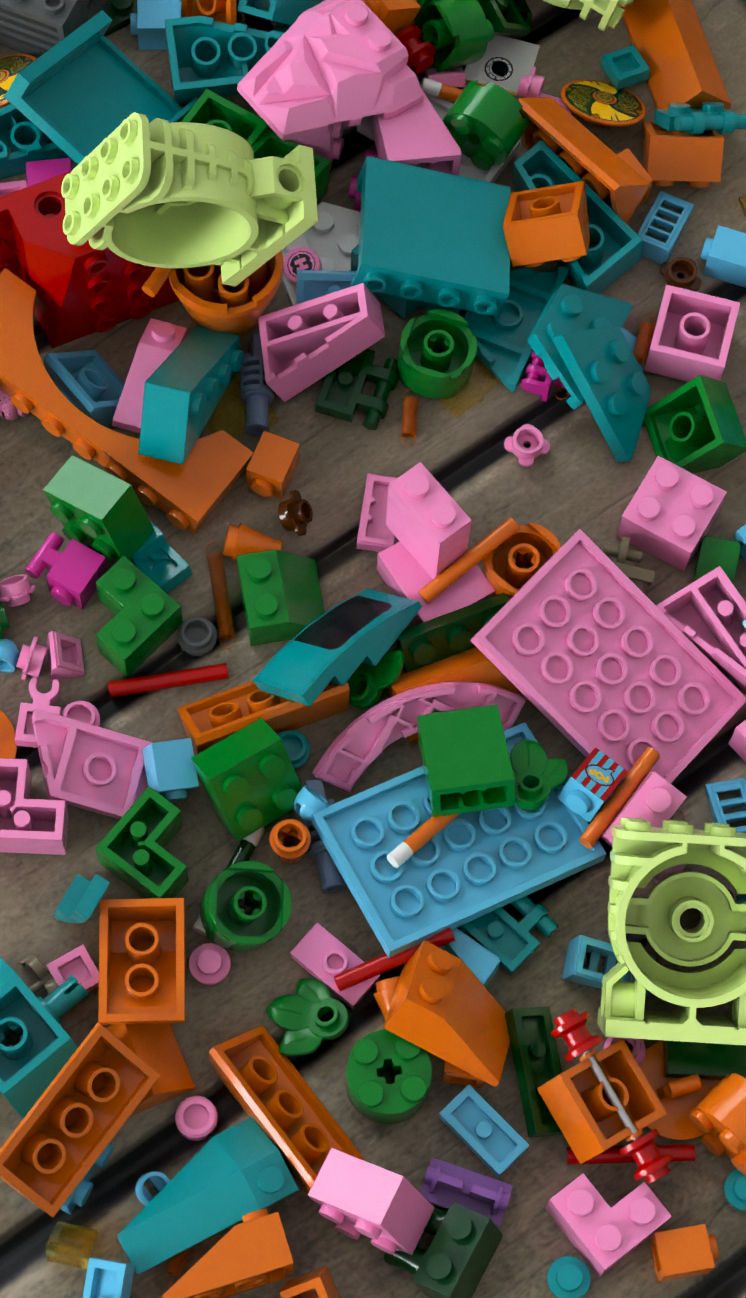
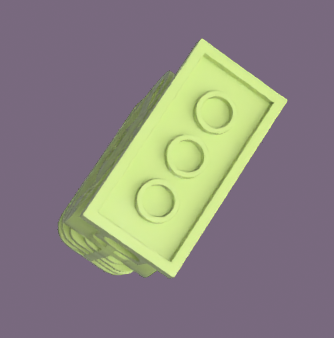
M136 112L132 113L127 119H124L70 174H67L61 186V194L65 198L66 213L63 220V232L67 235L70 244L81 246L89 240V244L93 249L102 251L108 247L121 258L151 267L193 268L212 264L221 266L222 284L235 287L318 222L313 148L298 145L284 158L269 156L254 159V152L249 143L241 136L227 129L202 123H169L168 120L156 118L149 123L146 115Z
M621 817L620 825H612L611 874L608 878V885L610 886L608 935L618 963L602 976L601 1004L598 1007L597 1025L605 1037L746 1045V948L734 947L723 960L707 969L683 972L661 965L645 951L640 942L628 941L626 939V934L645 935L651 947L661 957L671 963L686 967L701 966L716 960L729 948L733 940L746 941V902H734L727 888L710 875L697 871L675 872L658 881L647 896L632 895L636 888H645L660 872L682 864H697L714 869L731 883L737 894H746V833L736 832V827H730V824L704 823V830L693 829V825L688 824L686 821L663 820L662 827H651V822H646V819ZM690 908L698 909L700 913L699 924L693 929H683L680 925L681 914ZM628 971L631 972L630 981L619 980ZM646 989L662 1000L679 1006L672 1012L644 1010ZM729 1002V1015L727 1017L716 1014L696 1013L697 1008L713 1007Z

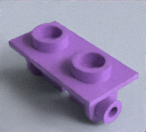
M432 1157L420 1193L432 1204L449 1209L452 1202H455L490 1218L496 1226L500 1227L513 1185Z

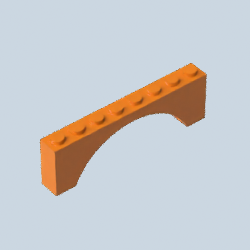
M5 268L0 273V390L11 397L12 404L21 412L26 414L31 412L42 420L43 427L49 433L56 437L62 435L73 444L74 450L81 457L87 460L94 459L104 467L105 472L131 484L137 497L144 504L150 507L157 506L167 514V519L180 530L188 529L195 534L246 471L253 452L227 432L221 430L198 438L184 464L174 463L139 454V438L113 431L85 415L58 389L50 378L39 355L33 329L36 290Z

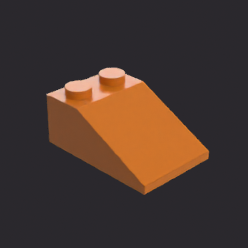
M184 898L100 900L98 1023L101 1025L185 1023L186 910Z
M424 940L401 971L383 1028L494 1087L500 1083L510 1044L505 1017L507 1012L460 958Z
M260 1209L242 1216L243 1223L235 1225L162 1295V1298H227L293 1277L294 1262L279 1213L268 1214L267 1209Z

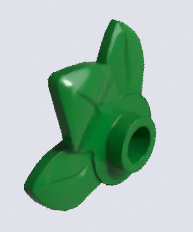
M389 648L376 666L362 662L347 681L350 689L349 702L360 709L372 707L379 700L382 690L394 684L400 676L404 665V652L401 650L390 651Z
M529 739L519 741L511 750L510 761L515 778V803L525 810L539 809L549 799L551 790L563 785L567 780V761L559 758L547 760L542 746Z
M311 978L299 979L296 995L288 994L278 997L266 1009L270 1019L286 1030L279 1047V1052L286 1056H304L314 1053L324 1039L332 1040L341 1036L349 1023V1014L345 1005L331 997L328 987L323 982ZM327 1013L334 1014L330 1021H320L323 1015Z

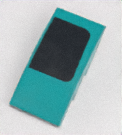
M367 588L337 604L307 625L277 652L252 681L260 691L311 706L329 682L344 686L362 662L376 666L422 608V605L416 600Z

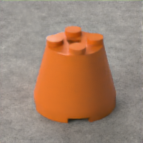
M282 251L277 253L236 287L222 284L221 266L214 264L193 268H175L168 278L172 289L191 316L194 324L214 331L240 335V340H242L246 334L255 329L259 324L258 318L265 314L281 284L283 277Z

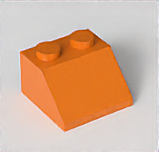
M642 121L643 168L653 179V185L673 186L674 181H688L689 186L705 188L710 187V182L721 183L724 137L721 133L714 130H705L703 134L690 135L684 131H667L654 124V121Z
M584 181L512 192L510 194L503 222V230L512 267L524 265L525 267L532 268L540 266L547 261L560 259L564 262H570L587 255L590 231Z

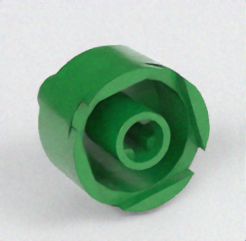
M420 0L417 2L421 8L412 22H415V25L423 32L421 42H430L436 49L434 62L428 69L435 68L437 69L436 72H443L475 63L483 57L488 42L492 41L494 37V28L492 23L486 19L483 9L477 0Z
M471 81L465 86L443 118V123L460 147L461 152L471 158L472 163L477 168L488 171L492 166L500 165L507 159L528 128L529 119L526 116L523 120L519 112L523 106L511 93L502 87L487 82L485 87L475 86L478 81Z
M443 309L429 310L425 315L417 318L415 316L409 320L402 331L397 358L401 384L423 397L442 398L445 400L454 398L468 383L477 352V339L475 334L473 335L469 329L467 321L460 315Z
M242 861L223 870L208 884L201 897L200 918L209 940L231 951L247 952L262 947L281 932L289 920L292 900L289 888L274 872L275 870L264 863ZM242 899H245L247 907H252V911L249 914H245L244 909L238 906Z
M386 1029L366 1035L355 1043L347 1062L345 1085L351 1104L368 1119L379 1124H396L408 1120L421 1108L429 1093L432 1079L431 1060L426 1050ZM384 1070H391L392 1075H396L394 1083L387 1084L385 1077H381Z

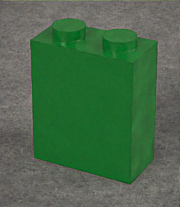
M498 705L476 706L468 709L417 715L418 743L433 817L515 806V778Z

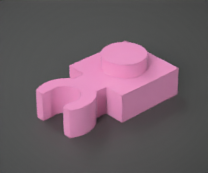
M31 678L29 692L33 703L21 702L14 739L16 746L38 748L32 722V714L35 708L61 715V707L52 706L59 699L61 693L58 680L53 679L52 688L49 692L40 693L38 692V678Z

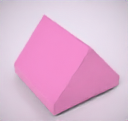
M56 631L48 632L45 647H48L46 655L49 681L85 676L81 639Z

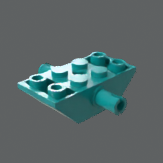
M0 957V1093L23 1119L77 1050L78 1046L61 1027L60 1018L82 999L88 997L89 994L78 983V980L73 975H70L64 983L46 998H37L15 971ZM13 1033L17 1037L21 1036V1041L17 1045L8 1046L7 1037Z

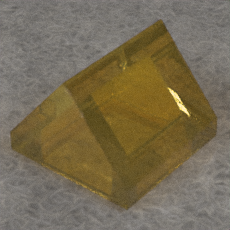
M60 1221L56 1222L46 1245L47 1261L87 1270L89 1257H93L99 1231Z

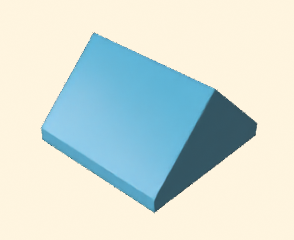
M96 350L48 353L44 358L45 368L62 394L85 415L97 423L110 428L125 383Z

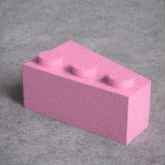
M364 283L271 312L258 318L266 384L284 403L385 337L381 304Z
M719 566L656 606L729 680L746 692V628L742 624L746 619V602Z

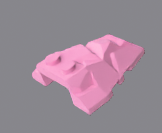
M325 0L304 11L237 84V91L282 141L327 132L328 125L348 121L349 127L360 125L363 117L381 114L383 120L393 118L422 102L424 97L416 74L407 66L409 55L406 47L362 0Z

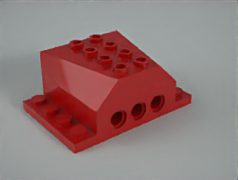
M72 171L0 197V273L6 268L36 290L34 312L52 349L95 332L109 331L116 324L131 318H143L152 310L179 300L172 289L169 278H167L155 297L144 293L142 286L156 267L128 261L116 255L108 247L102 251L93 249L89 244V240L81 246L69 243L67 235L63 232V220L66 213L65 198L61 194V186L64 177Z

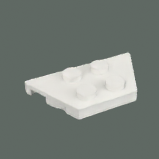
M322 201L317 206L318 222L281 250L283 262L289 251L303 246L316 252L321 261L323 271H351V250L359 244L361 212ZM283 269L281 283L293 306L296 305L297 286L288 280Z

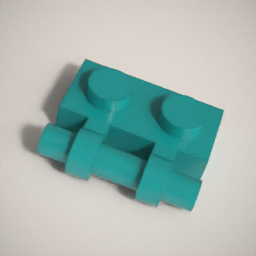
M703 102L702 107L691 108V105L687 103H669L668 109H655L654 124L667 131H684L690 135L703 134L705 130H714L721 134L733 133L735 129H746V114H736L733 111H729L724 108V103Z
M527 896L510 903L524 916L519 923L501 907L458 927L467 936L498 956L501 960L499 966L510 976L539 948L540 942L530 932L538 928L548 938L559 926L548 916L549 911L541 903L536 905Z

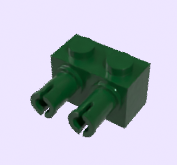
M452 1202L447 1212L437 1208L434 1209L424 1229L425 1232L435 1236L427 1251L416 1247L412 1255L396 1249L394 1255L385 1252L384 1261L413 1274L412 1280L426 1296L430 1298H472L503 1235L490 1218Z

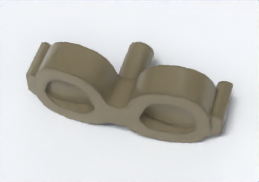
M29 955L18 962L21 966L27 965L40 979L29 987L33 994L43 987L46 988L48 994L58 988L50 972L35 956Z

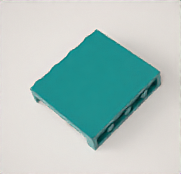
M103 10L21 70L4 96L77 164L88 156L104 138H107L132 113L136 112L146 115L149 123L156 118L168 120L169 123L181 122L198 100L196 97L182 108L106 38L104 34L113 20Z
M366 156L356 179V191L362 193L358 269L351 282V287L364 283L371 292H380L403 297L408 300H418L447 308L452 307L476 312L481 315L497 317L510 291V255L503 230V222L511 194V187Z

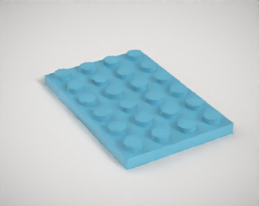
M525 722L504 731L509 756L512 748L519 741L529 739L537 742ZM423 766L332 804L319 812L312 813L311 823L388 958L421 944L424 940H428L449 927L451 930L598 864L604 861L607 854L599 840L592 849L584 847L579 842V838L589 824L584 818L572 812L567 805L557 798L564 788V784L552 789L549 799L541 808L536 810H525L515 803V806L461 813L398 868L393 867L389 863L387 855L433 816Z

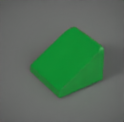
M703 536L699 546L694 581L720 566L733 584L742 544L736 541Z

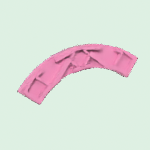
M469 681L441 682L404 691L382 701L354 720L332 742L312 773L315 777L351 792L367 767L383 753V749L401 737L406 738L418 732L417 715L468 709L476 706L498 705L503 730L505 731L512 728L527 698L503 687Z

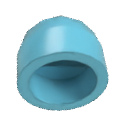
M0 639V671L7 673L15 671L20 654L16 644L9 639Z
M304 785L296 796L294 810L304 821H312V813L319 812L331 804L318 792Z
M151 1171L143 1174L138 1179L135 1192L142 1204L147 1205L153 1199V1196L143 1185L144 1182L148 1180L151 1186L159 1193L170 1182V1179L165 1174Z

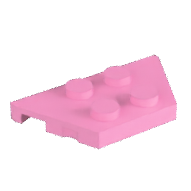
M38 708L34 709L32 722L48 799L65 800L67 805L120 820L148 787L142 749L152 742Z

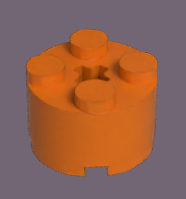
M534 523L519 525L520 529L484 558L482 572L494 588V596L505 593L511 599L557 552L561 545L553 533L545 527Z
M732 1073L730 1076L727 1075L693 1109L689 1114V1119L698 1129L705 1133L701 1138L703 1145L717 1157L724 1153L731 1159L734 1167L746 1176V1078Z

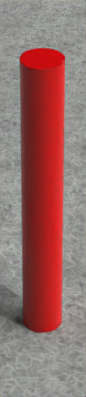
M222 663L107 683L109 695L112 698L229 679L227 664Z
M449 927L426 941L441 948L456 940ZM421 944L390 958L385 953L335 975L334 980L339 991L341 992L407 963Z
M694 1144L656 1145L661 1154L671 1153L674 1159L670 1162L695 1161ZM612 1146L582 1164L636 1162L632 1155L622 1156L619 1150L624 1146ZM566 1147L567 1165L580 1164L571 1147Z

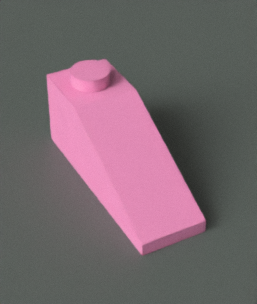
M153 318L150 319L138 343L112 419V426L140 434L144 383L187 337V328Z

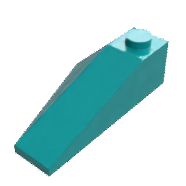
M206 16L165 19L173 99L178 104L190 103L196 97L199 99L206 89L223 98L239 95L237 84L270 50L284 32L275 30L267 32L247 28V25L235 23V25L214 21V18Z
M250 1117L213 1136L117 1235V1238L129 1263L135 1265L134 1273L137 1276L241 1221L242 1216L263 1209L299 1189L279 1149L255 1120Z

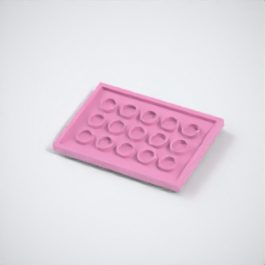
M581 529L576 531L470 640L586 758L596 747L629 772L645 749L651 747L660 754V758L649 772H657L670 784L746 702V697Z

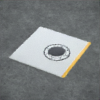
M494 34L492 41L488 42L483 57L475 63L466 65L464 71L465 83L478 81L476 83L477 86L485 87L487 82H490L517 96L521 78L523 75L530 76L540 45Z

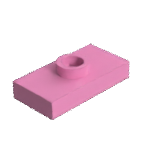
M367 474L356 549L381 552L397 543L396 536L386 526L388 487L398 477Z
M318 922L290 952V957L317 980L323 982L331 992L351 1009L355 1008L375 985V982L380 979L379 974L340 992L334 976L365 962Z

